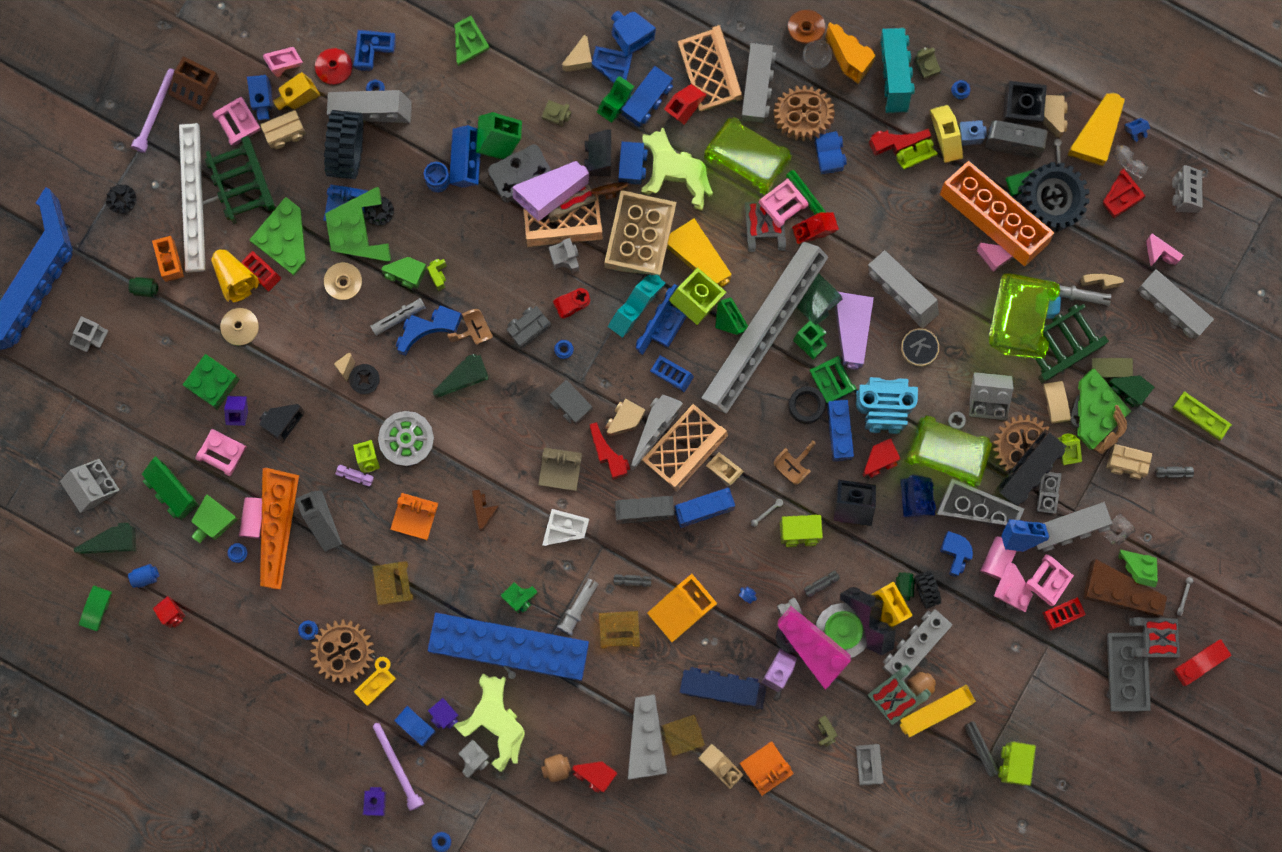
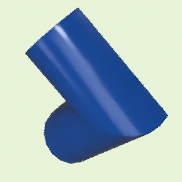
M358 30L354 68L361 71L373 70L375 52L394 53L396 44L395 33Z

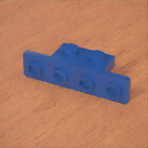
M674 284L672 288L667 290L665 300L662 304L658 305L655 316L647 323L643 336L638 338L636 349L641 355L644 354L652 340L669 347L687 316L679 309L673 307V304L669 301L678 285Z

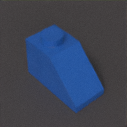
M408 706L394 720L423 747L436 733L431 726Z

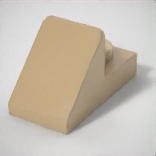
M720 452L706 465L727 487L731 486L744 472Z

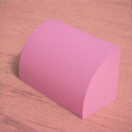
M245 498L239 537L261 539L262 499Z
M996 536L980 572L1000 581L1008 562H1012L1016 551L1006 550L1002 537Z

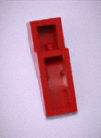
M929 129L904 135L889 134L888 130L883 133L878 131L872 134L869 145L875 156L891 149L896 155L900 150L910 146L915 147V144L925 139L929 140L931 134Z
M597 422L589 424L600 464L608 462L613 480L627 476V470H630L628 460L623 459L622 455L618 456L609 447L599 430Z
M1219 639L1174 668L1173 671L1182 685L1187 686L1232 655L1223 641Z

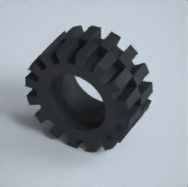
M931 571L915 575V584L924 607L928 609L941 604L939 588Z

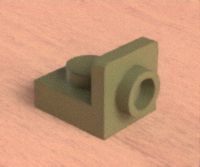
M923 48L918 51L915 57V62L923 80L941 73L934 55V48Z
M548 100L542 119L563 127L564 123L569 121L572 112L568 104L563 106Z
M825 715L818 719L819 724L817 727L822 735L826 734L828 737L818 742L820 746L824 744L827 747L835 742L834 738L838 735Z

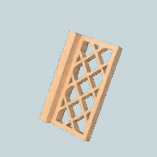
M720 25L713 27V30L678 41L691 84L696 86L695 81L698 76L707 79L703 89L696 86L705 94L712 96L709 104L702 106L701 103L698 106L700 112L734 100L739 101L743 99ZM709 36L713 40L710 48L701 45L703 39ZM692 43L696 47L693 53L690 54L685 51L683 45ZM699 47L708 51L703 60L695 56ZM710 53L718 56L715 65L706 62ZM693 59L702 62L698 71L690 68ZM704 64L713 68L709 77L700 73ZM716 70L724 74L721 82L712 79ZM710 81L719 85L715 94L706 91ZM721 87L729 90V97L722 99L717 96Z
M595 195L597 200L591 210L585 206L581 207L587 212L583 219L575 215L578 210L576 209L567 213L569 215L564 221L558 219L557 222L560 225L556 229H551L547 226L550 223L549 218L545 223L537 221L524 209L527 247L559 244L568 238L571 239V242L602 240L598 195ZM591 215L597 219V225H588L585 221ZM571 217L579 222L575 227H570L566 224ZM533 221L541 225L537 231L529 230V226Z
M692 404L642 461L678 492L728 437L727 430L719 426ZM695 411L700 416V422L689 423V415ZM700 425V435H689V426ZM703 425H712L715 428L711 434L703 435ZM687 426V436L676 437L678 427ZM701 438V445L698 448L690 449V439ZM687 439L688 449L677 450L676 440ZM674 440V450L663 451V444L666 441ZM688 452L686 462L677 463V453ZM674 453L675 463L664 464L663 454ZM661 454V464H652L649 461L653 455ZM675 466V474L668 478L664 474V467Z

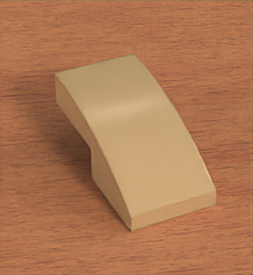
M1089 274L1083 275L1080 282L1082 287L1100 283L1101 289L1105 290L1121 286L1124 280L1114 275Z
M1063 381L1044 384L1043 389L1048 403L1047 409L1051 423L1070 421L1069 405Z

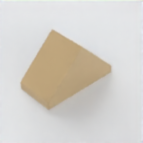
M586 35L581 38L563 62L562 66L565 72L592 68L589 43Z

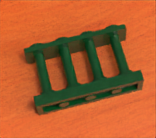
M249 136L241 138L243 145H240V148L212 157L210 151H206L207 158H204L208 169L212 168L214 175H211L214 186L218 185L220 192H217L221 203H225L226 209L223 211L227 221L231 220L233 224L237 223L236 215L257 207H267L269 212L276 209ZM240 155L248 156L249 162H246V165L222 174L218 173L216 164ZM249 171L250 173L254 172L256 179H253V182L225 192L222 181ZM253 189H260L262 196L259 197L260 199L233 209L231 208L229 198Z
M1084 304L1072 306L1068 309L1069 313L1066 315L1059 314L1052 319L1053 323L1048 326L1045 323L1036 329L1037 332L1030 335L1028 333L1020 338L1019 349L1026 345L1042 369V374L1038 377L1041 384L1096 352L1109 342L1106 336L1101 338L1096 336L1080 313L1086 307ZM1073 316L1090 340V345L1085 348L1078 344L1065 324V321ZM1056 326L1060 328L1074 350L1072 351L1074 355L1069 358L1063 355L1048 332ZM1043 336L1057 358L1056 362L1058 364L1054 367L1048 366L1033 340Z

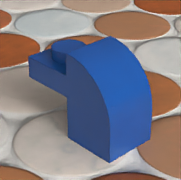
M949 531L945 533L940 552L954 556L949 575L957 577L959 573L962 574L966 563L963 560H972V547L963 536Z

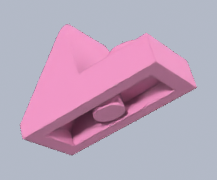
M294 47L263 55L270 70L277 77H280L285 70L299 67L302 64V60Z
M1151 234L1146 240L1151 266L1159 256H1162L1166 263L1176 265L1183 257V254L1154 234Z

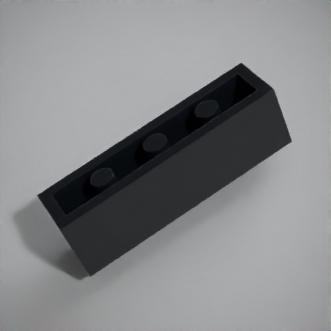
M1044 429L996 489L1016 506L1024 503L1032 488L1035 489L1040 484L1042 476L1051 471L1056 459L1064 455L1067 446L1048 430Z

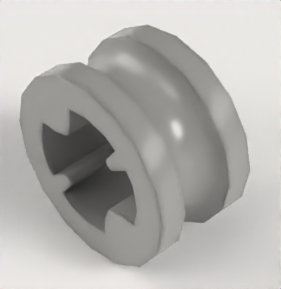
M960 412L952 413L948 419L949 426L955 430L963 428L966 422L965 416ZM954 416L962 419L961 425L957 426L956 423H952Z

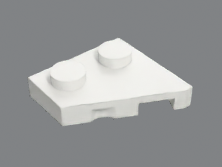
M552 509L542 545L546 546L584 538L589 518Z

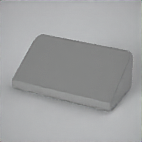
M880 745L856 746L860 785L882 784L883 773Z

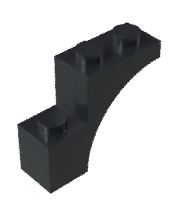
M851 587L841 592L840 600L854 610L864 627L867 642L866 648L881 656L893 650L896 629L885 622H881L883 601L856 587Z

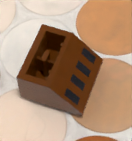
M183 56L174 71L168 94L202 111L220 79L216 72Z

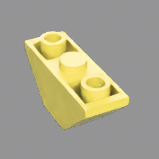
M948 105L930 109V115L944 163L963 159L961 134L953 112Z

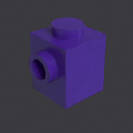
M227 396L224 408L226 425L245 426L248 415L246 396Z
M444 698L428 710L433 716L431 721L438 729L440 727L451 729L458 723L457 718L459 715Z
M370 787V791H365L363 815L385 816L386 792H382L380 787Z

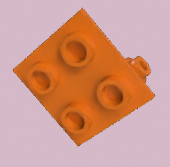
M401 493L397 501L398 506L390 530L428 540L439 503Z
M772 741L740 763L761 796L794 774Z

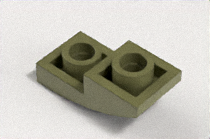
M1092 358V369L1095 368L1102 378L1133 376V358Z

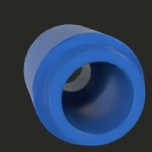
M151 564L136 568L131 573H128V578L133 588H141L155 583L159 577L156 566L153 567Z

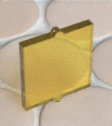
M695 714L662 725L667 738L666 743L669 744L672 756L705 745L701 735L702 729L698 726Z

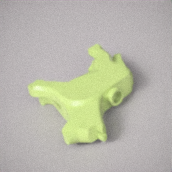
M661 128L660 132L655 131L651 135H643L644 146L649 148L653 155V173L650 181L642 188L641 192L646 195L657 193L660 191L664 180L685 182L686 187L694 196L691 204L694 205V209L702 211L704 193L708 196L713 195L708 182L705 164L701 160L691 158L689 153L681 152L677 154L671 147L664 128Z
M483 673L479 681L483 688L482 700L470 718L463 722H458L454 726L464 737L473 733L481 725L499 737L498 748L500 757L494 760L492 764L502 772L510 758L513 763L518 764L519 750L525 731L515 720L517 716L510 709L507 711L504 709L503 692L506 678L504 676L501 679H498L496 676L489 678Z

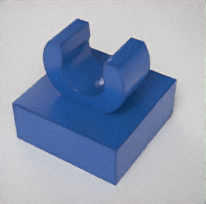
M1142 118L1124 124L1125 131L1131 134V138L1134 141H1138L1137 135L1140 132L1142 137L1146 138V130L1150 129L1148 121Z

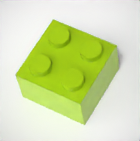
M697 267L676 289L669 301L698 325L718 304L726 291Z
M821 515L782 517L780 520L781 545L786 544V547H797L798 544L805 543L806 547L817 546L816 544L823 538Z
M1009 742L1002 747L1001 758H1004L1003 766L999 768L998 774L1002 783L1021 786L1031 785L1035 745Z

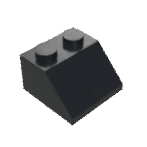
M1009 81L1005 87L1002 121L1019 125L1044 122L1047 85Z
M611 129L589 134V141H585V152H588V159H585V167L589 172V176H611Z
M298 404L270 408L268 412L265 411L261 415L259 425L268 434L284 443L305 414V411Z
M838 479L833 521L872 526L876 508V485Z

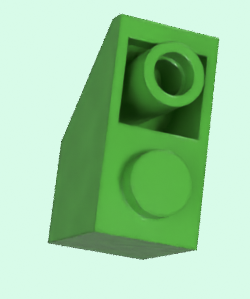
M406 257L383 266L381 270L386 279L390 281H395L396 279L409 289H412V287L418 289L427 267L422 262Z

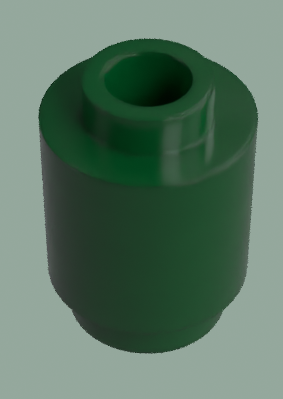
M131 278L129 281V293H132L134 296L153 298L154 294L158 293V283L153 278Z
M899 572L895 585L904 601H910V598H914V574Z

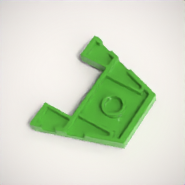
M379 187L325 213L331 251L384 261L391 260L388 243L373 246L368 244L363 207L382 204Z

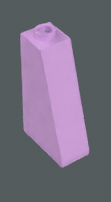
M577 161L515 185L513 187V199L537 221H540L586 186L589 182V172L585 166H581Z
M836 292L834 295V305L843 365H847L849 369L862 368L873 297Z
M780 649L761 683L779 692L793 671L797 658Z

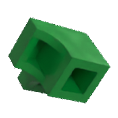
M812 320L796 334L793 341L814 360L827 346L823 340L827 332Z
M514 582L501 595V598L517 614L520 611L524 613L531 606L529 602L538 594V591L533 586L523 589Z

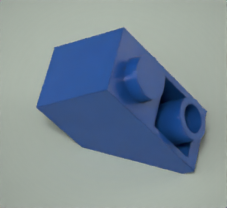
M1009 519L1001 537L1006 550L1024 552L1047 541L1049 534L1046 524Z

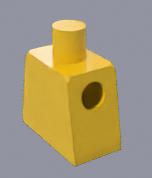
M301 72L279 87L278 90L281 96L273 100L278 110L287 105L294 110L321 95L313 81Z

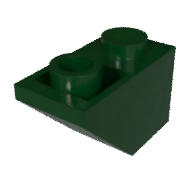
M1140 375L1113 378L1108 383L1117 395L1125 398V402L1128 405L1137 408L1142 405L1155 388Z

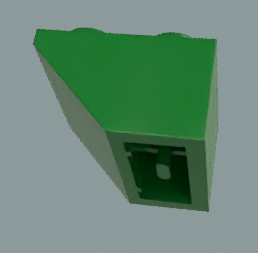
M493 112L479 116L476 153L501 160L512 155L521 140L522 120Z

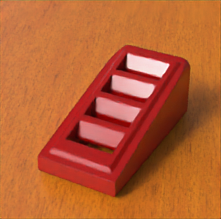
M254 251L241 262L256 275L259 283L267 291H270L281 280V277ZM256 259L257 261L250 268H248V266Z
M1078 597L1043 612L1050 631L1086 615ZM1073 603H1075L1078 609L1079 614L1077 615L1075 614L1074 609L1071 605ZM1066 606H1068L1070 613L1072 615V617L1070 618L1065 609ZM1059 609L1062 610V613L1066 620H1062L1058 611ZM1053 612L1055 613L1059 621V623L1057 624L1052 616Z

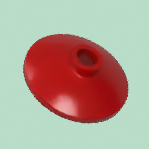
M327 49L317 57L315 71L319 79L324 83L337 85L349 78L352 72V61L349 55L341 49ZM331 62H336L334 67L329 66Z

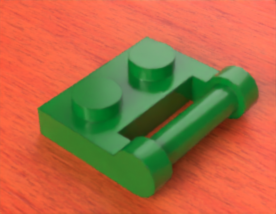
M840 356L809 370L819 392L822 393L826 405L829 401H835L857 390L856 386L852 385L842 366ZM834 366L836 368L845 386V389L841 390L830 367Z

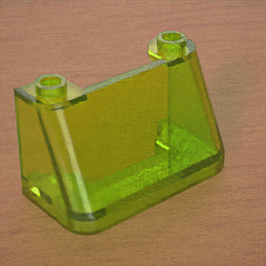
M735 117L732 119L728 118L704 151V159L710 163L713 160H717L718 165H725L750 180L753 186L757 185L760 187V193L764 195L772 191L789 164L791 155L787 148L775 145L742 125V122Z
M1009 273L1003 274L989 333L991 347L1003 355L1045 358L1049 343L1042 334L1049 301H1055L1059 297L1060 285L1053 281Z
M925 415L924 418L921 417L918 421L904 462L911 465L914 463L919 464L920 462L919 466L930 467L959 478V481L962 482L966 479L967 485L977 488L981 484L993 444L985 436L980 435L976 437L936 422L935 418Z

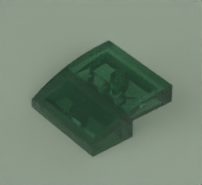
M818 273L796 308L809 321L817 325L829 316L828 310L843 299L841 294Z

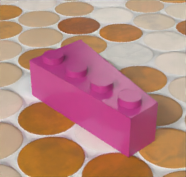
M792 606L778 620V627L826 690L850 663L851 655Z

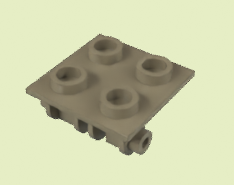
M544 448L538 485L577 491L582 453Z

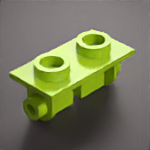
M925 139L915 144L916 150L912 146L900 150L896 154V161L903 169L930 159L937 155V152L932 147L934 146L932 140Z

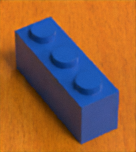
M654 66L621 109V115L639 128L642 124H647L653 109L657 110L662 103L661 99L665 94L669 95L674 87L672 86L673 78Z
M466 125L453 129L449 184L462 188L478 185L480 154L476 153L478 128Z
M848 400L829 401L827 413L832 461L852 460L854 454Z

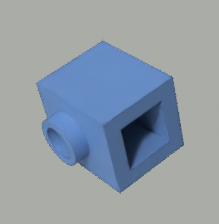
M982 121L960 122L958 125L962 145L982 144L987 136L986 126H983Z

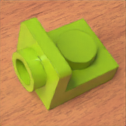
M436 259L429 264L430 266L427 269L437 290L440 291L445 288L444 282L446 279L442 271H438L446 267V262L444 259Z
M1064 434L1062 437H1059L1058 439L1067 446L1064 455L1061 457V463L1068 465L1082 462L1080 440L1073 434Z
M372 440L353 445L361 472H372L380 468Z

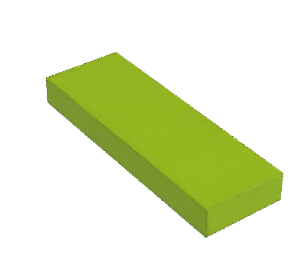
M1185 391L1172 407L1219 441L1222 440L1232 425Z

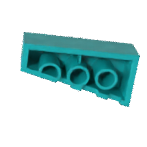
M905 28L882 29L881 52L882 62H885L883 64L885 97H888L885 106L886 113L908 112L911 95L915 93L914 83H911L910 79L913 78V69L909 67L911 52L907 51L909 35H905Z

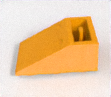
M829 23L825 37L843 73L859 84L871 69L876 55L871 48L862 46L857 38L844 33V30L839 25Z
M691 574L647 614L667 638L674 642L717 605V602L695 576Z

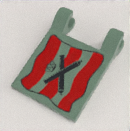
M908 665L903 666L868 694L892 725L931 696V692L925 689L916 697L902 680L911 671Z

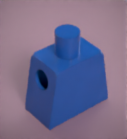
M616 11L612 15L611 19L614 21L612 35L626 56L654 40L656 28L636 12H631L624 16L620 11Z
M266 75L247 77L251 108L257 111L258 120H268V109H273L270 79ZM264 97L263 102L259 103V99Z

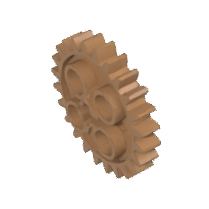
M805 85L803 90L796 86V91L789 89V94L783 92L782 98L778 97V103H775L774 122L777 123L778 129L782 128V134L788 132V138L794 135L795 140L802 137V141H805V138L809 137L812 141L814 135L820 138V132L826 134V129L831 128V123L834 122L835 117L834 104H831V98L826 99L827 93L820 95V89L815 92L813 91V86L809 90L806 89Z
M1018 415L1017 421L1014 417H1010L1011 423L1003 421L1005 427H998L1001 433H994L998 440L992 441V443L997 444V447L993 448L992 451H998L994 458L1001 459L998 465L1005 464L1004 471L1012 470L1018 462L1012 461L1011 455L1013 452L1017 451L1019 453L1020 460L1024 452L1026 453L1044 429H1049V426L1042 427L1044 421L1036 423L1037 417H1033L1030 421L1029 415H1026L1024 420L1021 415ZM1020 429H1023V440L1020 434ZM1030 430H1034L1036 433L1034 440H1029L1028 438ZM1012 432L1017 435V440L1014 443H1011L1008 439ZM1023 442L1027 443V447L1024 449L1020 448Z
M342 620L341 625L334 621V627L326 624L328 630L325 631L321 628L322 635H315L318 642H312L316 649L310 650V652L316 654V656L311 658V660L318 662L314 665V668L321 667L319 674L321 675L326 672L325 679H329L332 676V682L334 683L337 678H339L341 684L344 683L345 678L351 683V677L353 676L358 680V673L360 672L365 675L363 668L370 669L367 662L373 661L369 654H374L375 651L369 650V647H372L374 643L367 642L371 636H364L367 630L359 631L360 625L357 624L353 627L352 621L348 625H346L345 620ZM349 633L352 637L351 641L345 644L342 642V636ZM355 642H358L357 646L345 651V656H342L340 654L334 657L332 660L327 661V658L340 652L339 648L342 647L344 649H347ZM327 643L334 644L333 652H325V645ZM359 650L361 653L360 659L353 661L351 659L352 652ZM335 661H343L344 666L341 670L334 669Z

